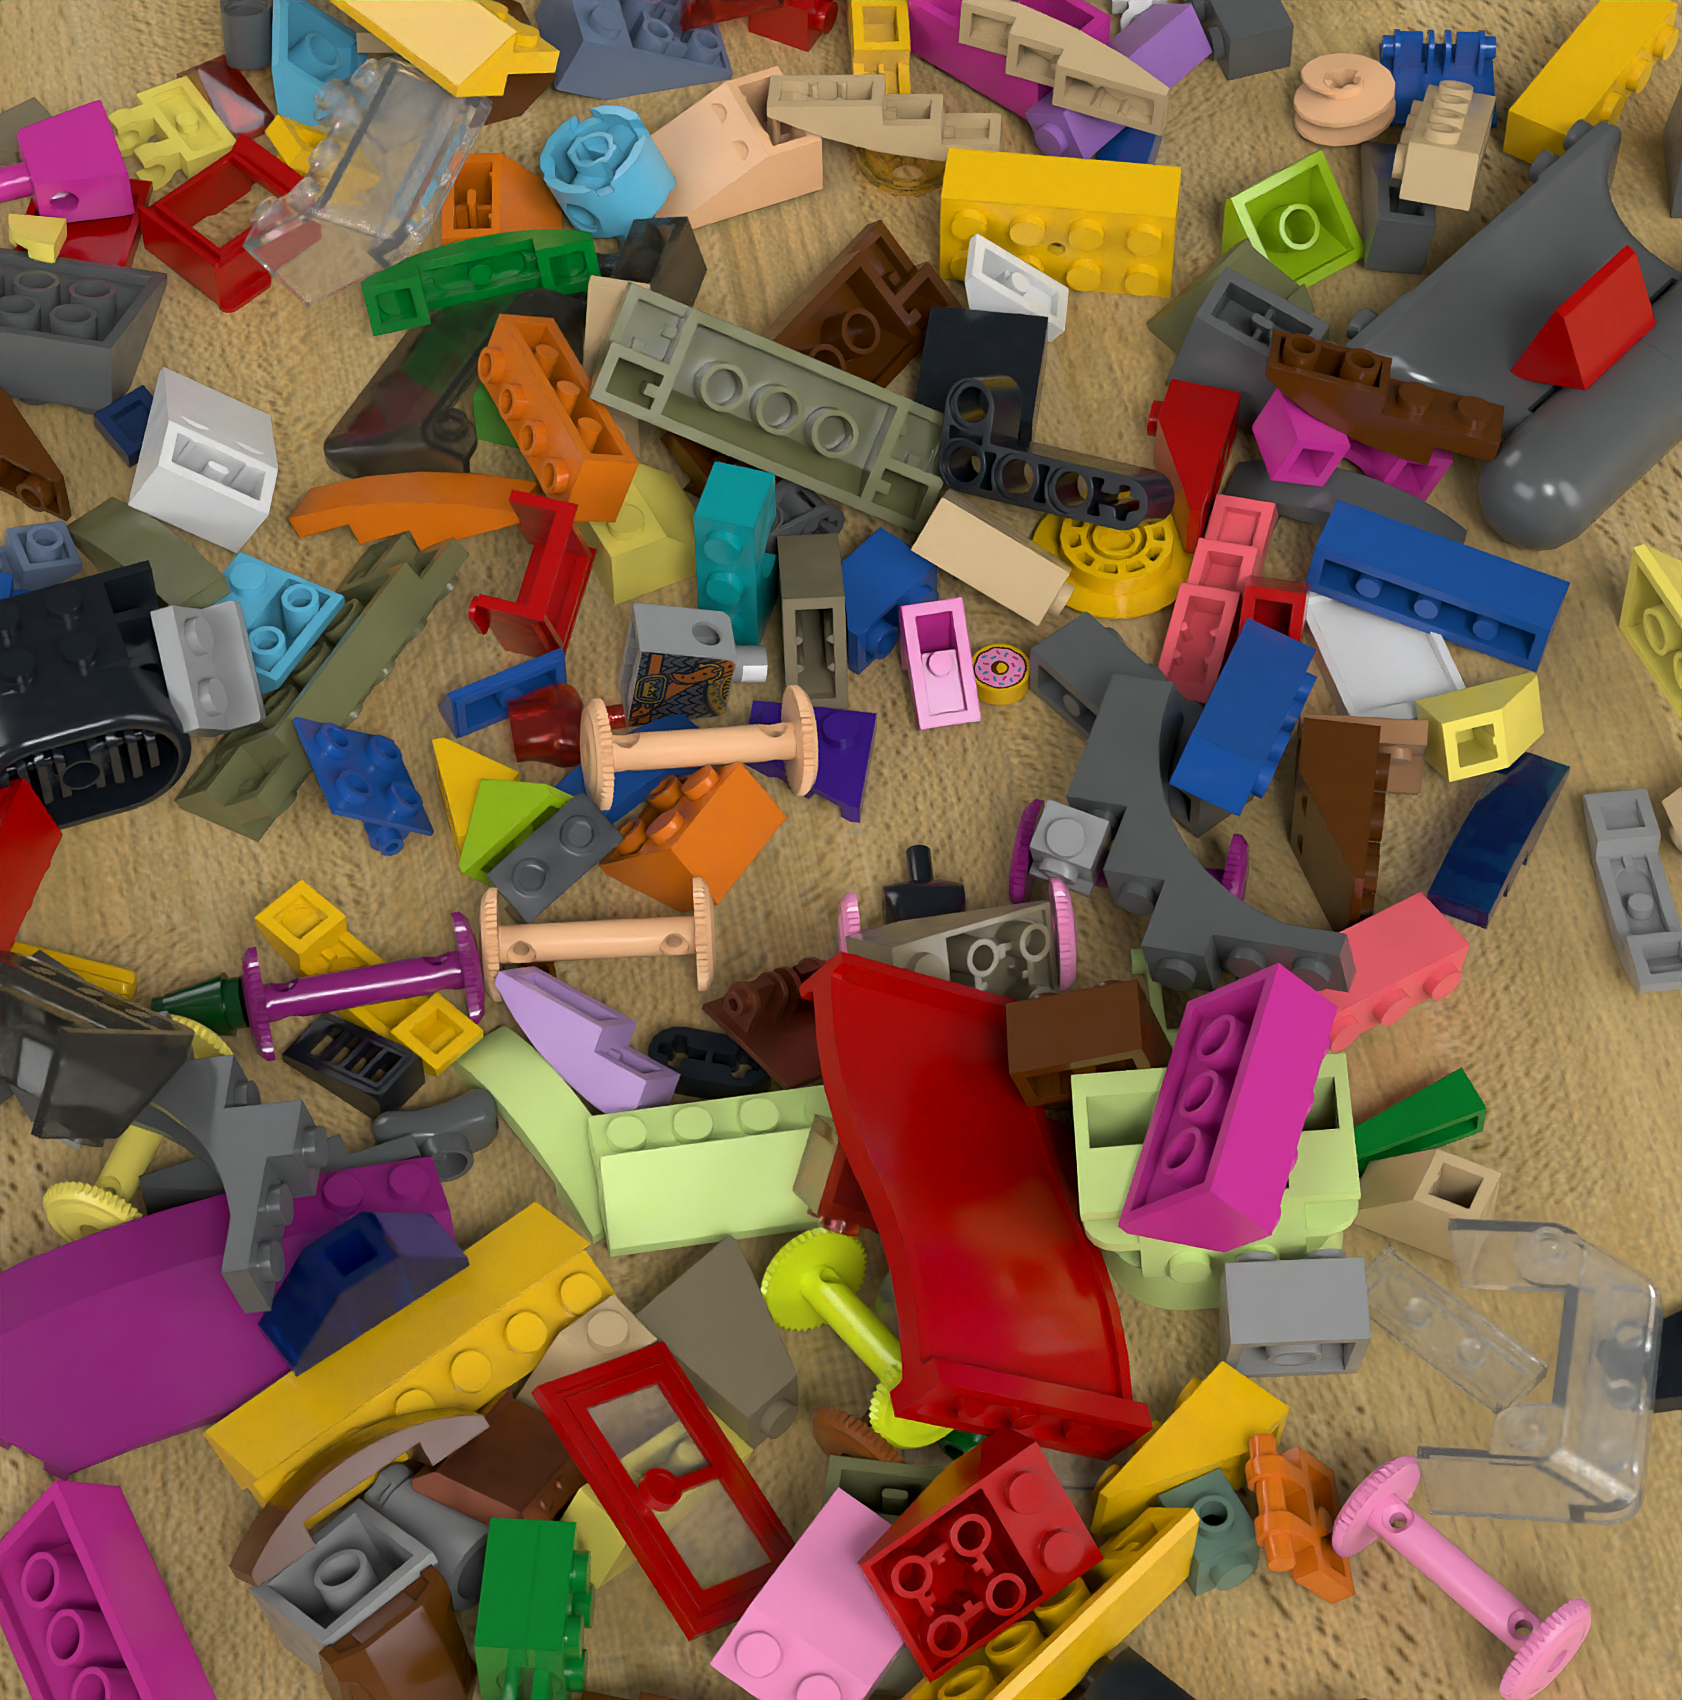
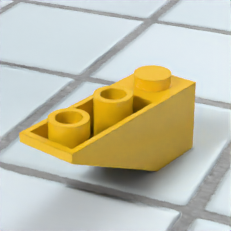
M1224 1361L1204 1381L1198 1376L1194 1377L1177 1398L1174 1405L1175 1412L1164 1424L1158 1420L1152 1422L1153 1429L1137 1440L1133 1449L1134 1456L1123 1468L1113 1464L1101 1476L1091 1496L1097 1504L1090 1531L1099 1537L1126 1528L1148 1507H1157L1158 1495L1218 1468L1222 1470L1233 1490H1239L1247 1482L1245 1464L1250 1460L1249 1438L1260 1433L1272 1434L1276 1438L1278 1447L1290 1407Z

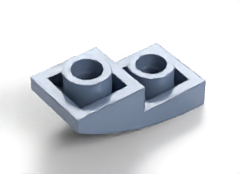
M64 521L8 528L5 530L4 546H0V573L13 574L14 590L35 591L50 587L81 572L82 561Z

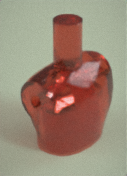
M566 683L551 684L536 689L522 697L507 701L517 763L535 761L561 768H571L581 764L580 727L581 716L585 707L575 687ZM623 703L605 706L611 730L626 728Z

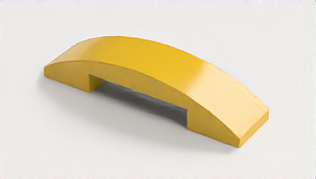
M302 879L254 917L257 928L299 977L386 963L348 931L346 915ZM438 992L430 998L424 995L336 1011L346 1021L411 1050L422 1058L424 1073L435 1077L484 1037L483 1029Z

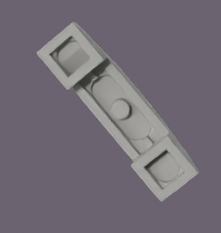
M1647 788L1584 794V815L1596 882L1608 928L1628 979L1638 993L1682 989V928L1658 853L1661 834Z

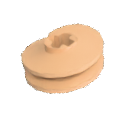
M1336 53L1319 56L1307 62L1301 70V79L1304 83L1295 93L1294 109L1296 114L1294 121L1295 128L1302 137L1321 145L1335 147L1356 145L1378 136L1389 127L1394 119L1396 112V101L1394 99L1395 81L1391 72L1378 61L1358 54Z

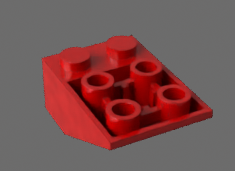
M1003 1426L949 1464L861 1557L857 1565L925 1679L932 1683L1104 1560V1557L1037 1442Z

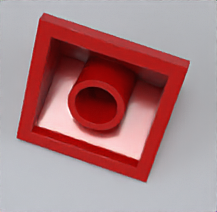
M1628 244L1553 312L1510 370L1514 375L1527 381L1586 391L1656 325L1637 254Z

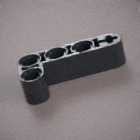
M992 373L964 378L956 382L949 390L945 404L938 455V471L942 480L949 488L961 493L1117 530H1131L1156 524L1165 520L1171 513L1175 503L1174 489L1169 479L1163 473L1154 469L1018 438L1022 411V394L1018 384L1011 377L1003 373ZM982 391L986 394L989 402L987 415L980 405ZM973 450L980 459L979 474L975 471L972 464ZM1026 462L1033 471L1034 481L1032 487L1024 475ZM1079 475L1085 479L1087 484L1086 499L1080 495L1077 481ZM1130 491L1132 498L1124 497L1117 499L1119 493Z

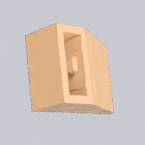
M778 66L725 81L651 135L676 178L674 189L668 194L664 205L652 217L663 238L823 189L821 137L767 117V100L771 75H783Z

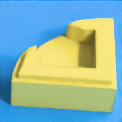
M9 213V242L15 247L20 245L28 249V257L31 259L53 264L67 238V219Z

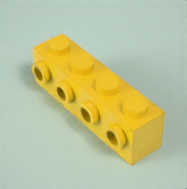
M1599 0L1508 110L1503 152L1532 164L1536 157L1544 150H1549L1559 157L1566 152L1563 149L1564 139L1573 124L1580 119L1593 126L1604 120L1615 124L1623 111L1626 99L1632 92L1640 93L1647 84L1652 67L1659 59L1667 60L1673 52L1679 37V29L1674 27L1678 3L1672 0Z

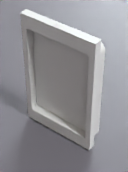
M1310 591L1304 636L1308 645L1316 649L1313 656L1341 716L1418 720L1416 700L1466 688L1440 634L1433 632L1428 634Z

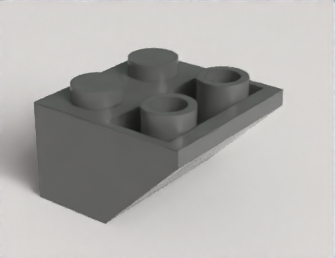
M1226 266L1196 314L1165 381V386L1169 387L1172 378L1242 392L1238 427L1255 436L1252 425L1277 389L1265 376L1273 330L1276 329L1293 334H1306L1317 340L1327 341L1329 340L1330 324Z

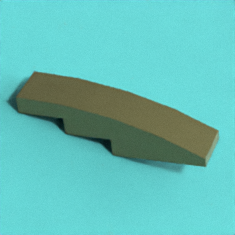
M114 497L109 498L67 525L74 545L102 572L149 560L159 608L175 605L203 609L212 606L231 593L225 576L192 546L159 521Z

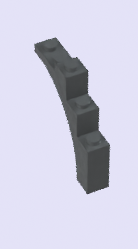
M1113 673L1066 798L1069 807L1110 822L1112 841L1114 840L1103 871L1115 907L1124 908L1137 915L1152 914L1141 944L1152 981L1159 982L1177 991H1187L1193 988L1212 992L1216 990L1222 971H1228L1240 978H1244L1280 963L1316 991L1331 989L1349 993L1356 968L1347 934L1282 923L1254 909L1221 885L1205 870L1188 849L1173 822L1170 810L1169 781L1172 760L1184 722L1174 682Z
M168 1011L18 1028L7 1083L30 1121L76 1118L106 1120L132 1125L162 1135L186 1148L206 1163L224 1185L231 1214L221 1274L244 1313L271 1311L275 1283L283 1279L285 1271L282 1241L285 1225H290L293 1221V1198L316 1196L320 1167H325L329 1158V1144L326 1132L322 1126L315 1125L303 1100L261 1104L256 1083L253 1080L248 1081L235 1055L194 1059L193 1047L189 1038L181 1036Z

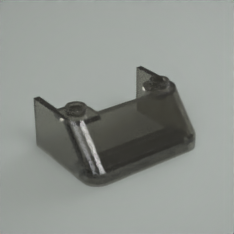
M0 950V1080L40 1098L31 1135L40 1139H68L72 1142L91 1147H103L106 1139L120 1138L188 1060L195 1031L184 1024L39 959Z

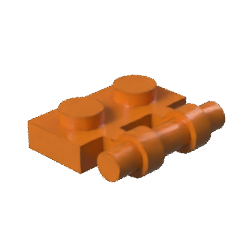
M1260 1433L1250 1437L1248 1440L1250 1460L1245 1464V1474L1248 1489L1256 1493L1259 1516L1254 1520L1256 1544L1260 1548L1265 1549L1268 1569L1274 1572L1288 1570L1298 1585L1306 1587L1329 1604H1334L1355 1595L1349 1556L1347 1558L1340 1557L1334 1552L1332 1547V1528L1341 1510L1334 1471L1299 1446L1278 1454L1276 1438L1272 1434Z

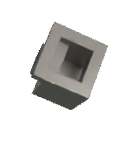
M1048 799L1029 846L1033 858L1029 876L1048 883L1049 878H1060L1068 885L1069 891L1090 898L1112 843L1110 822Z

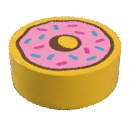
M992 644L981 648L972 656L978 699L992 705H1008L1019 701L1026 695L1029 690L1030 661L1020 649L1007 644Z

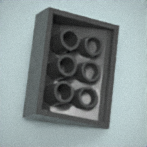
M0 248V388L4 389L8 396L17 397L27 404L42 405L55 403L68 405L89 414H95L123 397L132 385L167 286V273L57 257L55 263L51 264L28 257V252Z

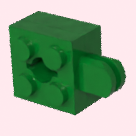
M490 1517L474 1640L482 1700H572V1692L583 1693L585 1690L588 1651L583 1649L584 1628L591 1629L593 1625L595 1587L590 1585L591 1551L579 1550L576 1522Z

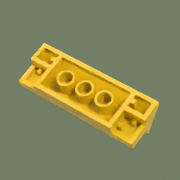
M329 0L455 97L503 96L508 74L555 73L560 51L539 36V30L519 22L508 14V8L505 5L495 1Z
M535 1201L202 1434L242 1491L248 1487L263 1509L279 1489L306 1464L336 1443L368 1426L407 1413L436 1408H462L475 1412L533 1371L562 1330L614 1294L619 1300L620 1298L585 1250L591 1243ZM403 1453L303 1522L307 1531L374 1484L379 1474L386 1468L408 1460L407 1453Z
M1148 1507L1125 1530H1118L1099 1548L1104 1560L932 1683H929L924 1677L901 1700H1062L1084 1678L1096 1661L1103 1656H1107L1189 1577L1200 1518L1194 1508Z

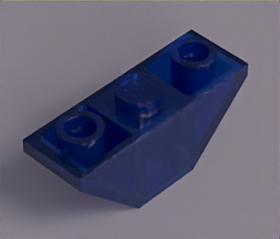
M361 1211L303 1248L275 1294L271 1311H265L258 1323V1327L266 1340L297 1377L470 1266L469 1260L430 1213Z

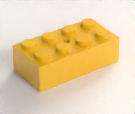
M948 147L941 193L940 277L941 279L965 281L969 241L977 233L1066 286L1069 290L1170 298L1176 253L1182 167Z

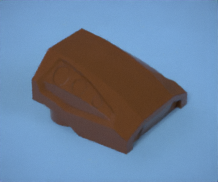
M432 1564L420 1572V1577L342 1639L333 1646L329 1644L318 1653L325 1688L332 1700H472L478 1675L477 1665L469 1656L464 1636L454 1614L451 1591L443 1575Z

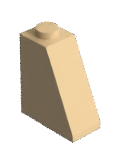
M951 488L942 496L911 551L1039 626L1046 613L1057 619L1075 589V586L1066 582L1073 567Z

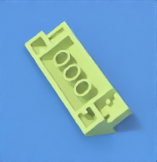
M824 1085L588 1116L587 1133L599 1186L598 1203L610 1257L721 1242L729 1234L737 1240L809 1230L823 1226L874 1221L863 1191L854 1176L837 1135Z

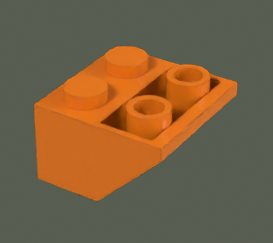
M502 153L443 154L442 246L475 237L505 232L563 229V210L547 183Z
M741 762L716 768L707 765L693 774L676 777L674 774L668 775L656 789L646 796L645 799L648 805L639 816L629 820L618 829L625 839L610 851L598 866L606 875L679 912L694 910L693 878L701 877L709 884L713 906L718 905L787 816Z

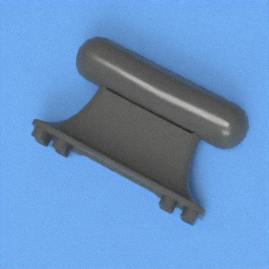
M1583 119L1575 122L1564 139L1563 149L1566 150L1564 154L1559 157L1549 150H1544L1536 157L1528 173V179L1534 183L1529 189L1410 293L1401 295L1380 315L1367 307L1361 309L1354 316L1348 327L1347 338L1350 341L1344 345L1353 349H1367L1377 355L1392 358L1390 378L1405 382H1419L1429 388L1466 397L1475 396L1487 402L1504 406L1501 437L1504 440L1500 443L1495 459L1486 461L1478 475V496L1485 521L1507 543L1536 552L1556 549L1578 538L1682 440V273L1647 250L1631 234L1615 209L1610 189L1614 179L1621 143V130L1608 120L1601 121L1596 126ZM1628 244L1637 254L1656 325L1586 391L1527 381L1514 375L1510 370L1553 312ZM1331 340L1325 341V342H1329V343L1335 344V343L1332 342Z

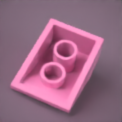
M838 1487L752 1601L709 1665L759 1700H868L904 1648L905 1643L858 1567L857 1562L892 1524Z

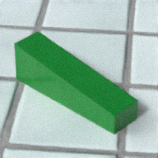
M1462 1067L1354 1127L1359 1177L1363 1176L1370 1161L1436 1149L1483 1131L1487 1108Z

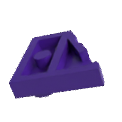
M753 700L748 725L781 723L783 703ZM813 707L818 736V771L814 786L804 797L810 799L816 793L840 806L842 818L850 822L860 823L877 730V713ZM784 760L744 763L767 777L783 780L788 785V788L791 789L786 776Z

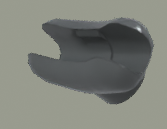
M471 1089L449 1101L413 1110L386 1111L379 1114L372 1122L371 1130L376 1140L375 1146L412 1134L421 1157L432 1156L440 1182L453 1181L465 1175L472 1168L474 1163L473 1153L488 1147L498 1135L499 1122L496 1102L489 1091Z

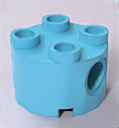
M598 106L589 109L594 117L580 123L575 115L562 123L545 144L540 155V168L545 174L543 177L575 230L592 232L593 238H612L616 236L620 241H632L645 232L647 222L664 205L668 194L676 185V178L636 112L623 106Z

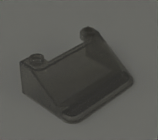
M537 288L454 304L442 309L429 311L431 324L408 329L327 436L324 442V456L327 465L334 472L351 479L409 472L471 473L469 460L477 449V431L467 415L462 410L454 407L478 376L480 353L488 346L499 314L554 318L582 366L584 352L580 300L550 289Z

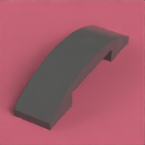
M1264 460L1239 462L1223 494L1276 503L1278 517L1275 528L1281 515L1324 528L1337 500H1341L1464 544L1467 535L1465 528L1423 500L1377 479L1337 467L1325 485L1318 487L1273 481L1269 477Z

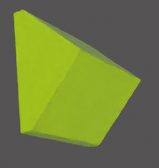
M1322 149L1310 153L1225 199L1221 256L1236 243L1249 237L1253 248L1299 286L1305 284L1306 288L1364 257L1362 240Z

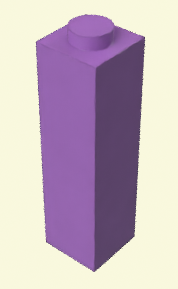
M1192 3L1153 4L1105 44L1132 60L1169 88L1173 87L1213 52ZM1053 89L1025 112L1034 132L1035 142L1045 156L1089 159L1126 127L1052 105Z

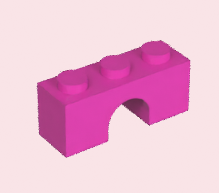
M1278 388L1252 425V430L1269 477L1273 481L1323 487L1344 457L1358 465L1368 477L1387 483L1426 501L1454 461L1450 451L1434 448L1427 466L1365 445L1315 418L1284 395Z

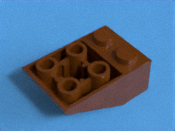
M1304 718L1290 847L1333 932H1341L1373 916L1380 862L1381 843L1378 842L1382 840L1386 793L1374 790L1387 792L1391 753L1378 752L1381 726Z
M1137 979L1129 981L1107 980L1098 983L1092 988L1060 994L1052 992L1039 993L1028 1000L1006 1004L1009 1074L1028 1107L1045 1108L1055 1111L1073 1109L1071 1075L1164 1068L1168 1066L1173 1049Z

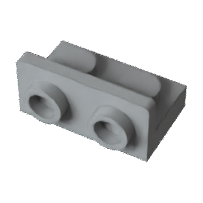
M226 601L203 609L171 605L150 612L169 699L182 722L184 733H188L189 736L216 737L263 723L266 720L243 611L239 602Z

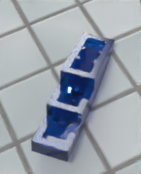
M1525 751L1510 767L1492 773L1454 839L1427 893V899L1442 914L1487 929L1502 896L1507 897L1521 865H1527L1569 776L1570 766Z

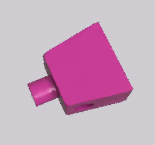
M101 100L87 103L21 128L18 131L16 139L21 162L0 167V203L32 196L38 216L66 218L67 223L126 216L135 213L128 171Z

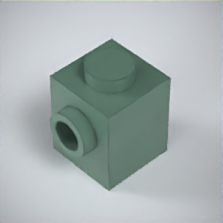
M1220 1468L1158 1495L1157 1507L1194 1508L1200 1518L1189 1577L1185 1580L1195 1597L1216 1587L1218 1590L1234 1588L1244 1582L1257 1569L1260 1547L1256 1544L1254 1522Z

